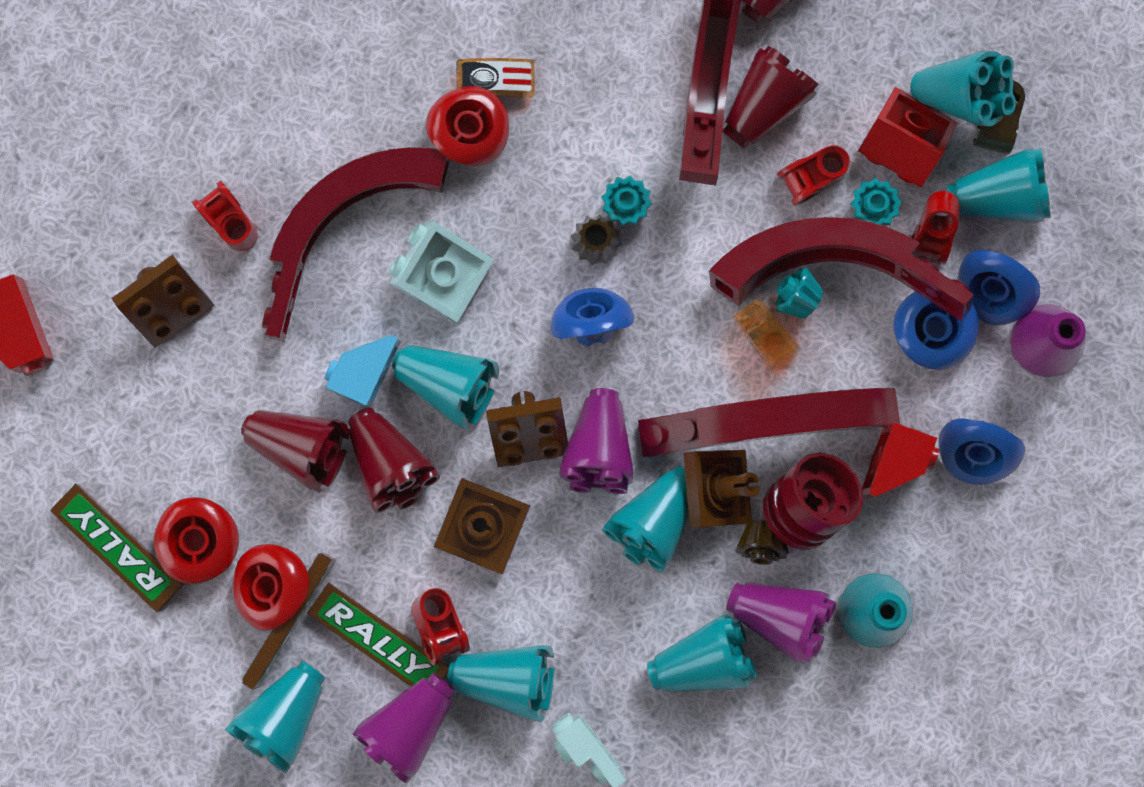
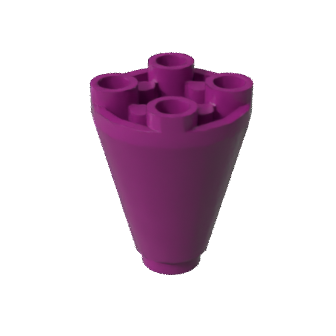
M1052 304L1035 306L1030 313L1016 321L1013 325L1010 337L1011 354L1023 369L1033 375L1047 378L1062 375L1076 366L1083 355L1086 337L1085 325L1080 317L1062 306Z
M595 388L590 390L589 397L584 401L561 461L559 476L565 481L570 482L569 489L574 492L588 493L591 492L593 487L606 489L608 493L612 494L628 493V485L633 482L634 471L622 402L619 400V393L617 391L607 388Z
M746 582L745 585L740 583L734 585L727 601L726 610L732 612L733 617L794 661L804 664L806 661L810 663L813 656H818L824 641V636L819 635V632L825 621L829 623L836 601L829 599L830 595L822 591Z
M432 673L428 679L423 678L362 721L352 734L360 743L366 746L363 750L371 759L380 765L384 760L392 765L390 770L393 774L407 784L419 771L452 704L451 698L456 692L441 677Z

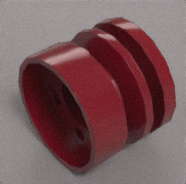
M822 452L808 454L767 489L763 499V514L768 527L780 541L795 549H815L859 515L863 506V489L857 475L841 459Z

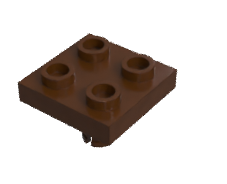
M173 254L156 267L142 269L138 273L135 282L111 298L120 312L154 348L214 306L209 296Z
M523 391L525 403L522 404L520 392H517L511 398L512 406L486 410L497 467L517 466L526 462L555 459L564 456L568 446V438L560 397L535 401L533 393Z
M746 450L693 451L683 453L690 528L740 525L752 522L750 497L758 494L760 486L749 487V483H757L759 479L754 473L747 470Z
M461 478L433 547L503 575L531 505Z

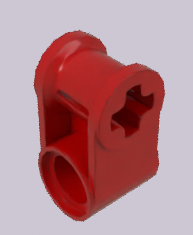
M830 145L806 158L789 164L777 172V176L785 181L793 196L791 202L794 206H797L843 179L850 166V158L844 148ZM834 157L840 162L841 170L836 173H830L824 169L822 161L825 158Z
M220 180L216 183L217 188L200 201L195 199L192 201V204L232 249L247 251L256 244L258 231L241 209V204ZM246 225V232L243 237L231 239V232L234 227Z
M938 191L929 196L920 221L912 235V239L920 243L918 255L937 259L938 263L945 265L949 258L953 239L959 224V201L953 193ZM938 213H946V214H948V215H947V216H938V215H936V214H938Z
M433 588L418 596L412 603L411 613L420 634L424 652L430 663L437 665L441 662V658L457 652L461 654L469 652L470 645L467 634L458 619L449 594L442 589ZM426 599H431L438 605L439 612L436 617L426 612L424 607ZM447 640L451 641L450 643H447L445 645H440V643L445 642Z

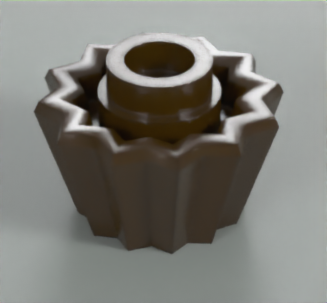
M601 215L595 218L586 216L583 222L576 223V231L570 235L574 241L572 250L578 252L579 260H588L591 265L597 262L606 264L609 257L616 256V248L622 244L618 238L620 230L614 227L613 221L605 220Z
M753 520L747 523L736 549V552L741 554L742 557L750 558L752 563L758 565H769L773 561L786 559L789 553L787 545L774 535L764 520Z

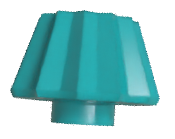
M631 175L625 179L616 177L614 183L606 184V193L601 196L604 202L602 210L609 214L610 221H618L622 226L627 223L637 225L640 218L647 217V209L653 205L649 200L651 191L644 188L643 180L635 181Z
M874 178L870 182L862 181L860 188L853 191L854 200L850 203L855 209L854 217L879 225H891L892 219L900 216L898 208L903 203L898 198L899 189L892 188L889 180L880 182L877 178Z
M799 268L796 273L786 276L777 288L778 298L774 303L776 312L806 319L817 309L824 293L807 268Z

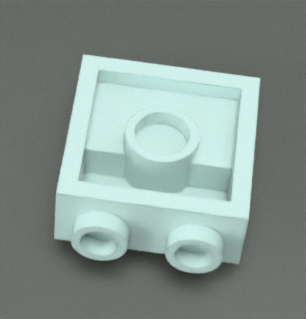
M426 221L424 225L418 223L408 237L407 242L412 244L406 256L399 255L389 269V274L393 276L389 284L418 302L426 304L453 322L458 323L494 259L434 221Z
M568 712L551 725V730L557 738V741L554 742V748L567 765L574 761L579 768L589 759H592V762L589 763V768L602 786L609 782L612 787H619L626 781L623 770L580 713L572 717Z

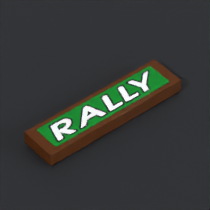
M75 483L50 510L156 612H159L185 585L170 577L162 569L157 558L79 484Z
M318 553L307 571L309 589L303 604L291 619L270 632L242 678V684L252 690L260 687L336 561L335 558L326 553Z
M330 582L327 583L307 612L311 617L410 687L423 678L428 679L432 673L437 674L443 679L449 670V666L442 661L437 665H432L420 645Z

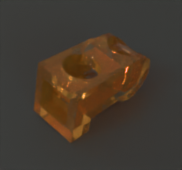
M756 298L733 315L735 323L750 341V344L762 358L763 363L771 373L798 355L799 345L759 299Z

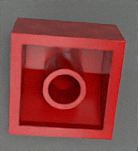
M894 87L859 147L858 152L865 155L873 164L882 165L893 171L901 180L922 188L943 155L958 122L934 108L922 104L901 89Z
M895 422L883 427L862 485L863 499L877 497L925 474L927 469L932 470L939 454V449L935 447L937 437Z

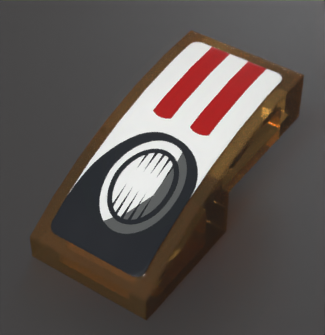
M518 58L458 59L456 61L457 89L466 86H477L489 90L496 96L532 98L535 95L534 60Z

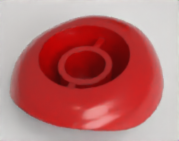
M466 86L447 92L432 105L426 118V131L435 148L448 159L467 166H484L493 162L503 152L509 137V117L504 104L495 94L485 88Z
M185 498L171 504L161 515L154 532V551L162 569L170 577L183 583H202L219 576L231 565L238 551L239 533L232 516L219 504L205 498Z
M261 544L250 548L239 558L233 577V598L241 616L255 629L268 631L282 626L293 617L303 604L309 589V577L303 561L293 551L279 545Z

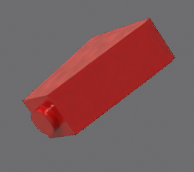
M12 274L0 279V361L12 371L23 372L24 376L39 373L46 369L44 363L52 361L54 358L24 279Z

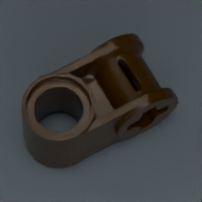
M1013 80V95L1016 100L1013 113L1011 115H1004L1001 121L993 126H977V129H980L978 137L973 139V146L1007 155L1011 153L1016 141L1019 128L1018 123L1025 101V91L1020 83Z

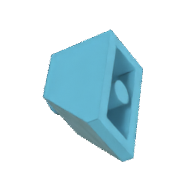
M389 335L342 353L339 360L333 359L327 369L325 380L329 382L326 388L363 406L371 407L401 343L400 340Z

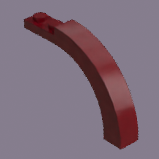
M702 0L684 119V137L679 180L714 186L717 184L727 86L741 0Z
M407 147L389 149L355 159L337 168L315 184L292 209L283 223L272 248L269 260L274 265L281 266L282 270L281 272L276 271L273 277L271 292L275 293L272 307L266 308L262 321V328L266 329L265 335L270 339L285 342L307 257L319 235L334 218L360 200L390 190L422 189L442 193L450 159L441 154L437 149Z
M808 218L769 228L735 246L709 270L710 287L738 306L753 291L776 275L796 267L821 262H847L879 270L902 282L960 321L970 312L974 295L963 282L957 279H949L940 273L937 267L930 261L918 259L919 242L886 226L851 218Z
M864 388L789 395L698 408L694 411L638 420L643 457L785 436L867 430L885 427L893 422L900 424L895 388Z

